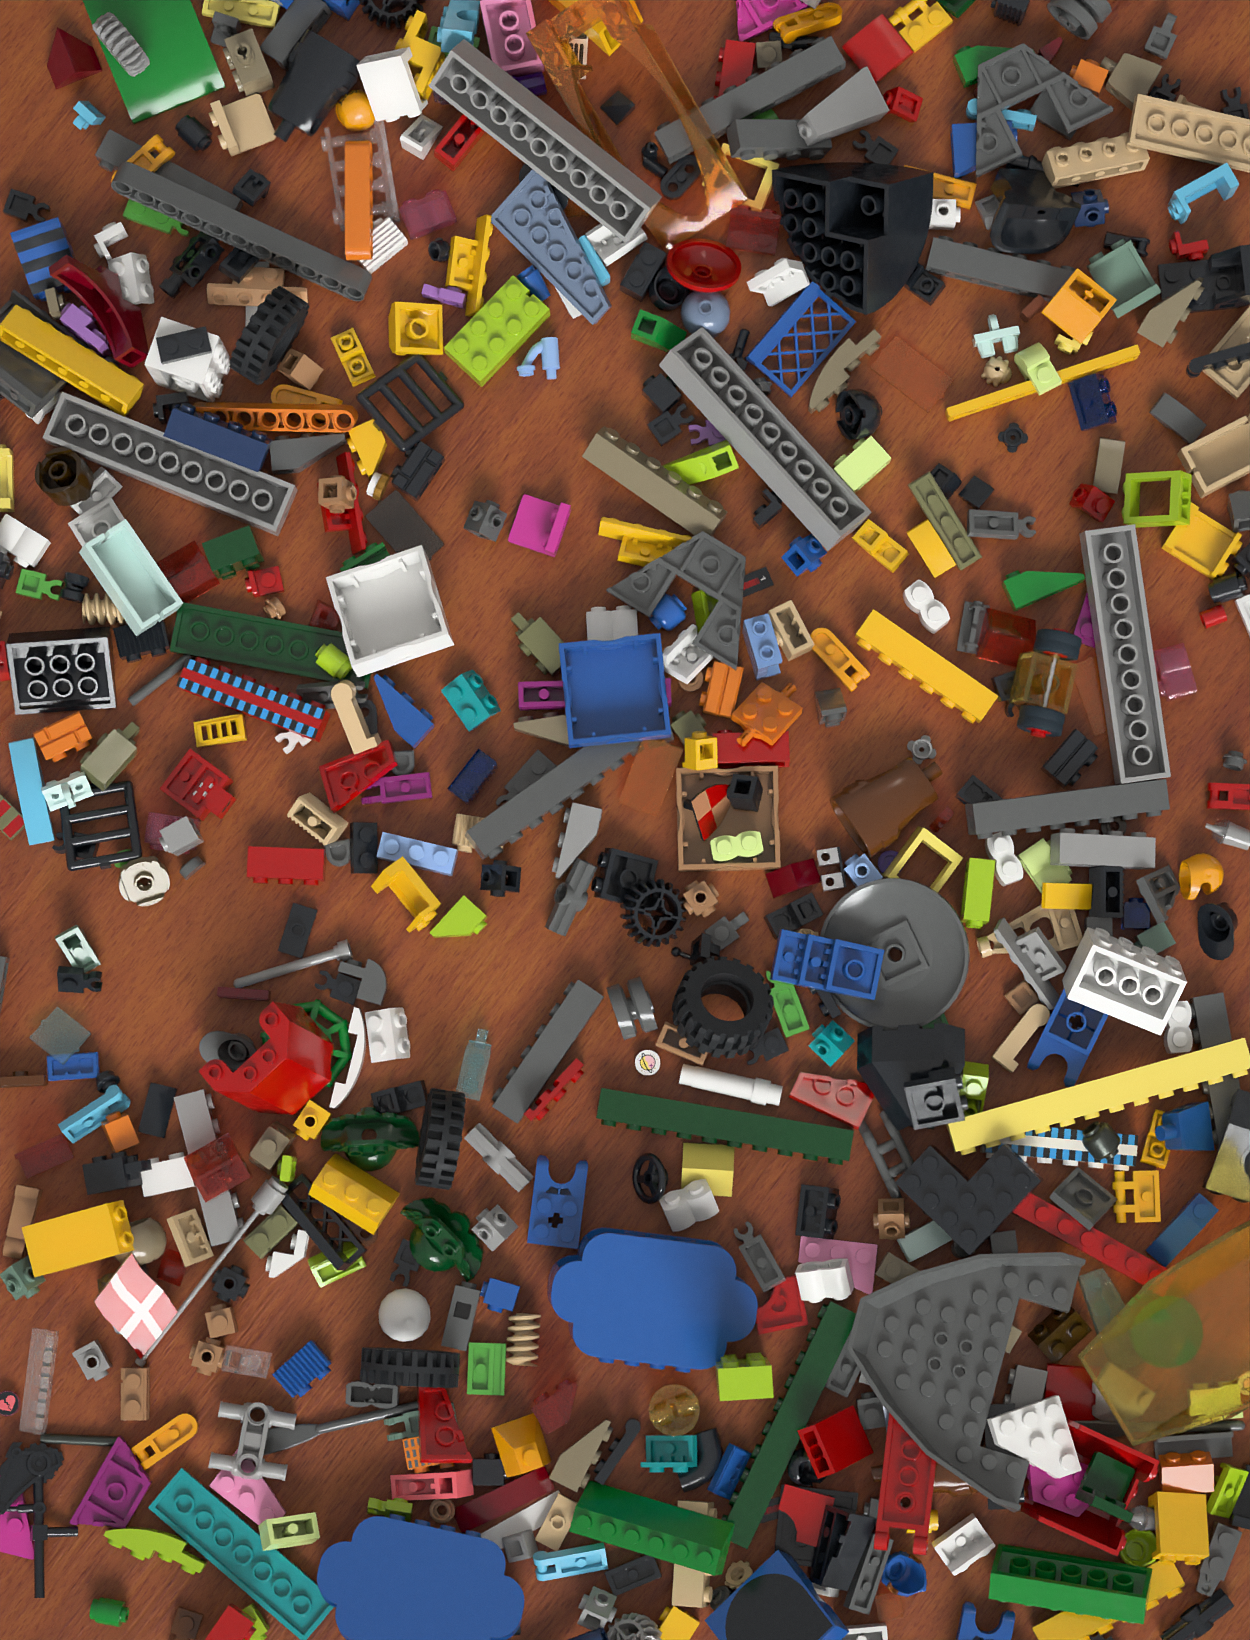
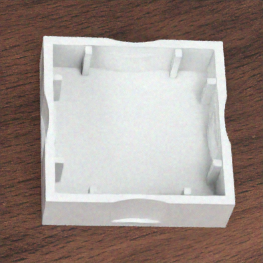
M422 545L387 556L385 559L374 564L358 566L326 577L335 610L342 623V635L349 660L358 677L454 645L431 565Z

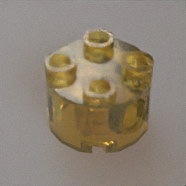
M678 1383L665 1384L657 1389L650 1399L648 1409L650 1420L655 1428L663 1434L670 1436L684 1435L692 1430L700 1414L699 1401L694 1392L686 1385Z

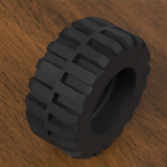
M711 957L704 959L703 964L697 962L692 966L691 970H687L674 996L672 1003L674 1014L672 1018L674 1024L679 1025L677 1032L681 1037L685 1036L687 1038L686 1043L689 1046H696L699 1048L698 1052L704 1055L705 1052L712 1054L711 1057L720 1058L721 1055H725V1058H734L736 1053L740 1056L746 1054L749 1049H753L758 1045L772 1018L774 999L770 995L771 989L769 984H764L765 978L759 972L756 974L753 971L754 967L747 964L745 966L741 964V960L733 958L731 961L727 960V957H718L717 960H714ZM709 994L725 995L733 999L740 1006L744 1018L735 1021L718 1019L706 1010L701 998Z

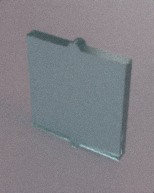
M56 1007L46 1020H41V1025L29 1038L64 1065L75 1052L80 1051L79 1047L91 1033L59 1007Z

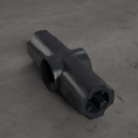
M1218 1588L1211 1597L1208 1596L1200 1604L1196 1603L1188 1608L1180 1616V1620L1159 1636L1162 1640H1193L1194 1638H1199L1214 1626L1216 1620L1231 1610L1234 1604L1223 1590Z

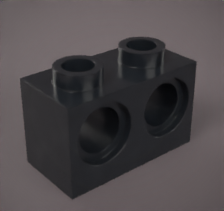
M974 775L970 777L955 796L964 805L1002 799Z

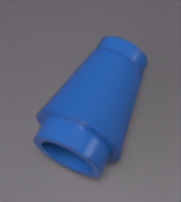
M533 265L516 276L529 289L530 295L534 294L540 301H544L551 295L539 269H535Z

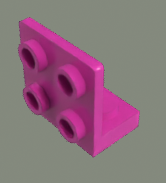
M524 494L508 541L555 557L571 513V505L561 502L559 506Z

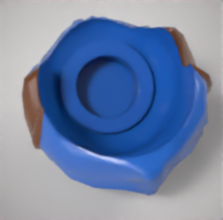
M903 1551L895 1552L888 1556L881 1581L890 1592L895 1595L908 1597L926 1591V1570L920 1559L913 1554H907V1552Z

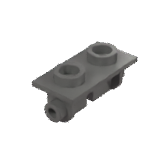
M965 601L956 651L977 655L982 654L990 605H984L980 601Z

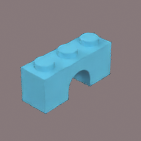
M450 0L449 6H444L443 16H441L440 27H438L437 42H441V52L449 53L463 39L474 45V34L477 33L479 26L480 1Z

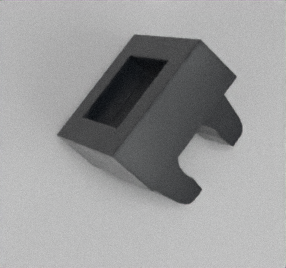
M701 933L691 943V966L697 962L703 964L704 959L720 956V946L711 943V935Z

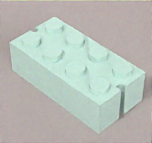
M126 519L107 530L105 534L102 533L84 544L80 550V555L136 636L154 626L157 621L160 622L178 611L183 604Z

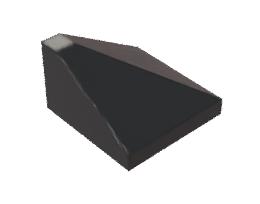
M617 91L600 109L618 125L635 110V104L620 91Z

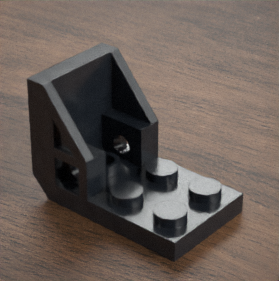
M1241 245L1212 254L1208 260L1159 264L1157 266L1161 301L1198 277L1204 279L1201 283L1204 290L1197 301L1192 298L1188 305L1192 309L1190 313L1236 309L1250 304V245Z

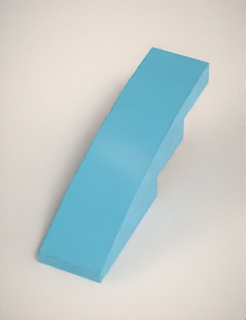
M34 737L9 742L16 787L29 846L54 841L55 836L49 815L50 809L41 790V787L45 786Z

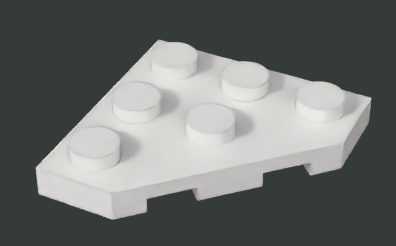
M1054 1395L987 1419L995 1445L1017 1455L1016 1457L1030 1461V1465L1047 1472L1046 1474L1054 1478H1062L1082 1470L1059 1395Z

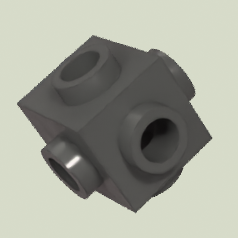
M486 500L485 503L474 501L463 528L480 538L496 542L507 514L499 510L500 505L493 501Z

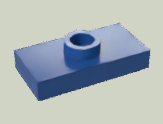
M99 1052L47 1056L48 1081L96 1078L100 1074Z
M729 1443L707 1490L730 1500L752 1453Z

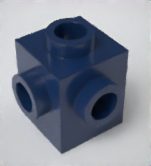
M1086 189L1071 193V198L1082 206L1074 223L1075 227H1094L1098 224H1105V214L1109 213V204L1107 198L1103 199L1101 189Z

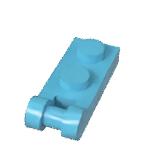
M971 99L967 104L966 116L976 121L977 99ZM1005 109L1001 111L1006 121H1012V128L1027 131L1034 130L1037 115H1033L1031 111L1025 109H1018L1017 111Z
M111 1085L107 1088L104 1095L59 1123L58 1126L61 1132L74 1144L100 1127L101 1122L106 1120L105 1116L116 1111L121 1113L130 1106L131 1101L126 1094L122 1093V1090L117 1085Z
M604 1542L549 1553L538 1551L533 1555L534 1564L537 1566L535 1569L536 1578L539 1581L608 1569Z

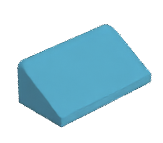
M581 236L578 240L601 286L604 287L611 281L610 274L587 236Z

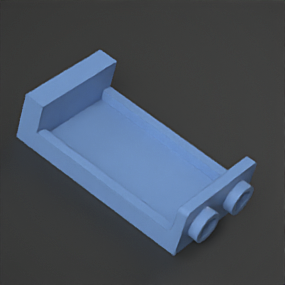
M769 614L744 620L742 634L756 681L781 674L779 664L783 660Z

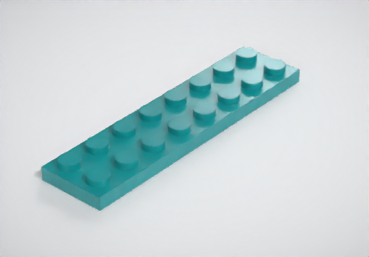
M183 1467L148 1507L300 1640H307L334 1608L324 1600L318 1584L278 1549L263 1551L260 1534Z

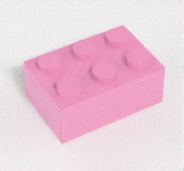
M531 0L480 1L491 61L510 76L519 77L541 71L544 72V62Z

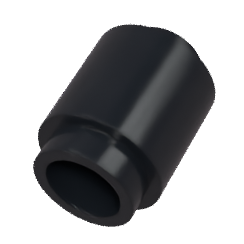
M185 115L177 123L175 130L178 132V136L194 151H204L211 145L212 132L197 118Z
M1234 572L1213 579V582L1208 584V588L1214 603L1219 601L1224 603L1245 596V590L1248 589V585L1244 575L1239 576L1238 572Z

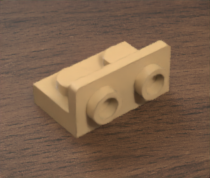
M195 1208L167 1219L185 1267L214 1256L202 1227L201 1219Z

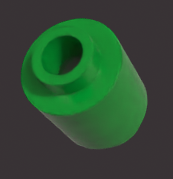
M100 1597V1599L94 1598L90 1607L89 1617L95 1620L96 1623L121 1627L122 1623H126L128 1620L129 1607H126L125 1601Z

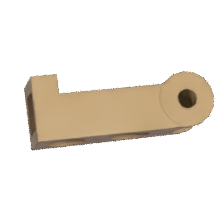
M341 680L332 688L331 697L355 755L378 746L382 741L378 733L370 734L355 697V685L349 680Z
M1042 1004L1031 1006L991 1058L1010 1073L1014 1072L1019 1064L1013 1059L1036 1029L1048 1022L1050 1018L1048 1008Z

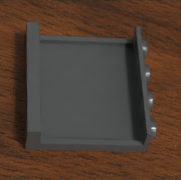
M16 290L11 292L10 300L0 309V323L13 307L18 305L23 309L29 310L40 320L50 323L64 335L71 336L85 348H89L84 341L77 339L65 326L59 325L50 318L46 311L40 310L25 295H21ZM0 341V394L29 417L33 418L68 382Z

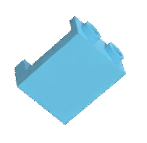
M1228 163L1174 191L1168 203V211L1173 220H1178L1180 224L1185 223L1191 212L1188 204L1216 188L1224 201L1234 195L1239 182Z

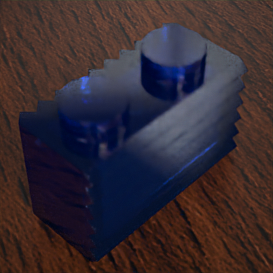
M478 748L447 788L448 791L466 805H470V801H473L476 793H480L479 789H483L482 785H486L485 781H489L488 777H492V773H495V769H498L497 762Z

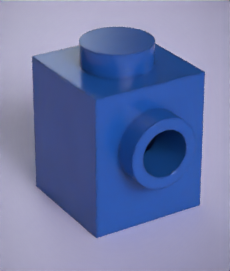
M491 1277L489 1282L484 1281L480 1296L484 1297L483 1303L488 1304L487 1309L499 1313H502L503 1309L513 1311L520 1286Z

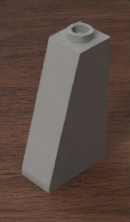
M864 67L809 111L796 125L800 136L805 140L807 146L877 122L889 111V108L868 67Z

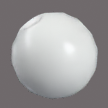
M407 1288L396 1289L389 1293L382 1300L378 1313L379 1324L383 1332L392 1339L402 1342L413 1341L422 1336L428 1329L431 1320L430 1306L426 1298L417 1291Z

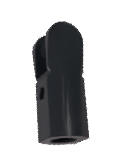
M1106 231L1103 243L1104 249L1112 250L1110 246L1124 238L1125 242L1131 240L1137 243L1136 251L1140 257L1148 256L1146 249L1147 245L1150 244L1149 239Z

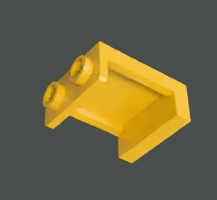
M1191 502L1190 525L1175 526L1161 549L1211 580L1217 575L1222 577L1229 566L1226 562L1230 554L1235 556L1243 544L1239 541L1242 534L1232 532L1198 511L1199 507Z
M403 856L385 868L371 885L377 894L389 886L415 918L406 929L409 933L414 929L421 931L430 923V920L437 915L435 910L441 904Z
M1157 1491L1148 1497V1507L1154 1508L1156 1551L1152 1553V1559H1160V1562L1165 1564L1175 1563L1176 1560L1185 1561L1187 1565H1197L1201 1563L1200 1561L1209 1556L1206 1494Z

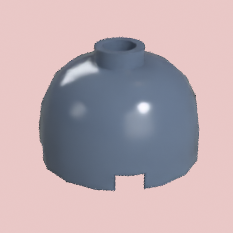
M693 291L687 295L682 303L680 316L684 328L689 333L693 334L703 327L714 338L720 335L729 324L731 311L729 303L722 293Z

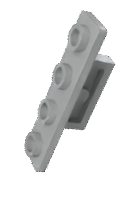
M1005 918L999 919L994 928L997 941L1004 945L1012 962L1018 965L1023 972L1025 980L1037 992L1039 1000L1049 1010L1054 1009L1060 996L1048 979L1064 972L1066 965L1039 927L1017 936Z

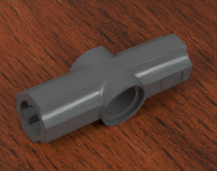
M576 858L566 881L562 882L555 891L554 901L556 903L546 922L545 927L566 936L576 913L581 911L587 903V889L597 866Z

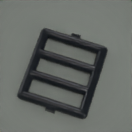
M416 354L408 356L356 395V400L374 420L373 425L378 431L383 430L401 452L410 449L464 408V402L446 383L448 378L442 371L438 373L423 355ZM417 363L452 405L441 412L406 370ZM399 377L433 417L424 426L387 385L395 378ZM380 391L413 429L414 433L405 440L369 400L376 392Z
M131 781L111 783L104 792L93 783L90 784L93 791V796L90 797L124 791V805L70 814L68 805L60 808L66 864L69 871L99 866L101 870L111 868V864L127 862L142 857L134 788ZM127 814V828L73 837L72 824ZM130 837L131 851L76 860L75 847Z

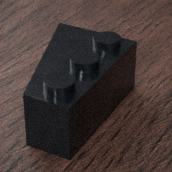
M826 1505L810 1573V1581L820 1586L848 1591L877 1518L851 1509Z

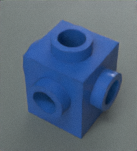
M811 533L805 538L799 536L789 544L790 549L781 558L794 574L799 576L807 570L810 572L816 570L822 564L820 559L827 552Z

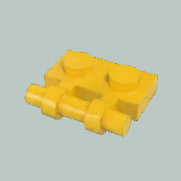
M911 0L904 7H898L894 11V15L888 18L893 26L899 22L904 26L899 31V34L913 49L914 53L953 23L951 17L938 2L929 7L926 4L927 0ZM918 8L922 14L912 21L908 15Z
M1159 1170L1132 1171V1181L1125 1182V1171L1114 1172L1115 1182H1112V1190H1115V1197L1117 1198L1116 1205H1113V1213H1116V1223H1127L1126 1212H1134V1223L1161 1222ZM1125 1189H1133V1205H1126Z

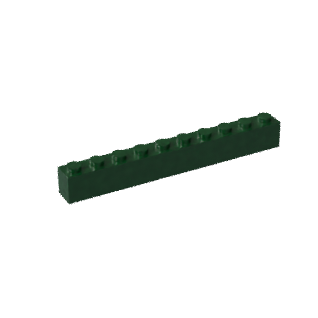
M601 1088L596 1119H601V1125L616 1127V1122L625 1123L626 1129L641 1131L643 1126L652 1128L651 1133L666 1135L667 1131L677 1132L676 1137L689 1140L692 1139V1135L702 1136V1142L717 1144V1139L727 1141V1146L742 1148V1144L753 1145L752 1150L766 1153L768 1148L778 1149V1155L792 1157L793 1152L802 1153V1159L818 1161V1156L828 1158V1163L843 1165V1161H849L854 1130Z
M829 1301L828 1305L822 1304L817 1318L821 1320L817 1328L812 1327L806 1338V1341L810 1343L805 1352L800 1351L795 1361V1364L798 1365L795 1375L789 1374L784 1384V1388L787 1389L784 1398L778 1397L772 1410L776 1412V1415L772 1422L767 1420L761 1433L765 1438L761 1445H755L750 1456L754 1461L750 1469L745 1467L739 1479L743 1484L739 1492L734 1490L728 1505L732 1506L728 1516L723 1514L721 1517L722 1520L735 1523L731 1542L745 1549H748L798 1444L800 1436L797 1431L806 1427L852 1330L856 1313L834 1302Z

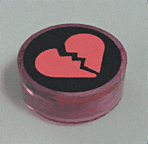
M11 1390L0 1392V1415L12 1416L16 1414L21 1407L19 1395Z

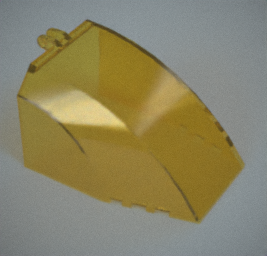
M1250 1220L1233 1228L1149 1280L1078 1355L1132 1446L1160 1439L1171 1434L1181 1433L1199 1426L1209 1425L1217 1421L1230 1419L1250 1407Z

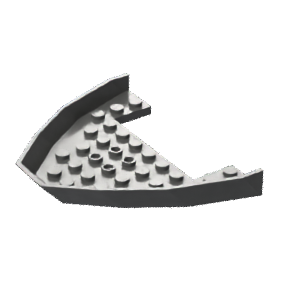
M1063 1252L979 1254L911 1274L860 1298L847 1345L848 1352L879 1401L923 1452L991 1501L1014 1513L1021 1508V1505L1018 1503L1030 1461L981 1447L980 1443L1019 1299L1066 1313L1070 1310L1080 1269L1085 1265L1086 1259Z

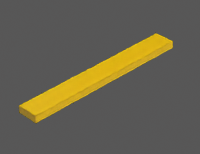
M1137 344L1056 372L1062 380L1061 384L1136 360L1140 355V350ZM1029 380L946 408L945 415L947 421L950 422L1037 393Z

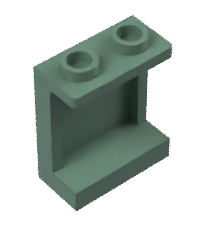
M1124 238L1110 246L1112 251L1103 255L1101 251L1089 258L1090 264L1086 266L1094 281L1117 299L1111 307L1116 318L1125 315L1161 293L1160 288L1154 282L1134 248L1133 242L1131 240L1125 242Z

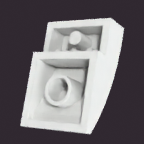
M109 497L68 524L83 547L84 544L102 533L105 534L107 530L122 522L125 518L113 499Z

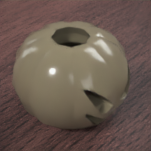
M151 1217L129 1223L134 1237L133 1247L135 1250L113 1257L122 1264L132 1252L140 1266L158 1259L164 1253L167 1244L166 1232L161 1224Z

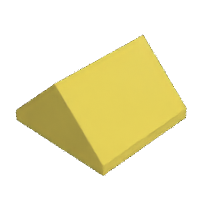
M683 1143L681 1189L692 1181L706 1179L713 1196L732 1197L734 1147L716 1144Z

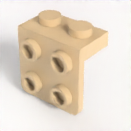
M253 94L225 106L221 105L220 100L210 103L213 111L209 113L214 127L219 125L222 134L218 135V139L223 150L228 148L231 157L276 139V136L273 135L275 130L259 94Z

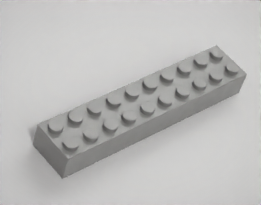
M465 39L449 52L429 84L431 89L625 243L639 231L662 198L659 193Z
M703 327L668 352L659 366L827 551L857 529L871 514L868 507Z
M61 393L43 435L46 443L57 448L67 447L82 458L279 536L298 491L295 485L164 437V432L67 393Z
M1135 524L1084 531L1079 536L1115 785L1171 777Z

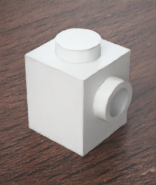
M933 199L929 229L954 230L956 222H960L961 213L960 207H956V199Z

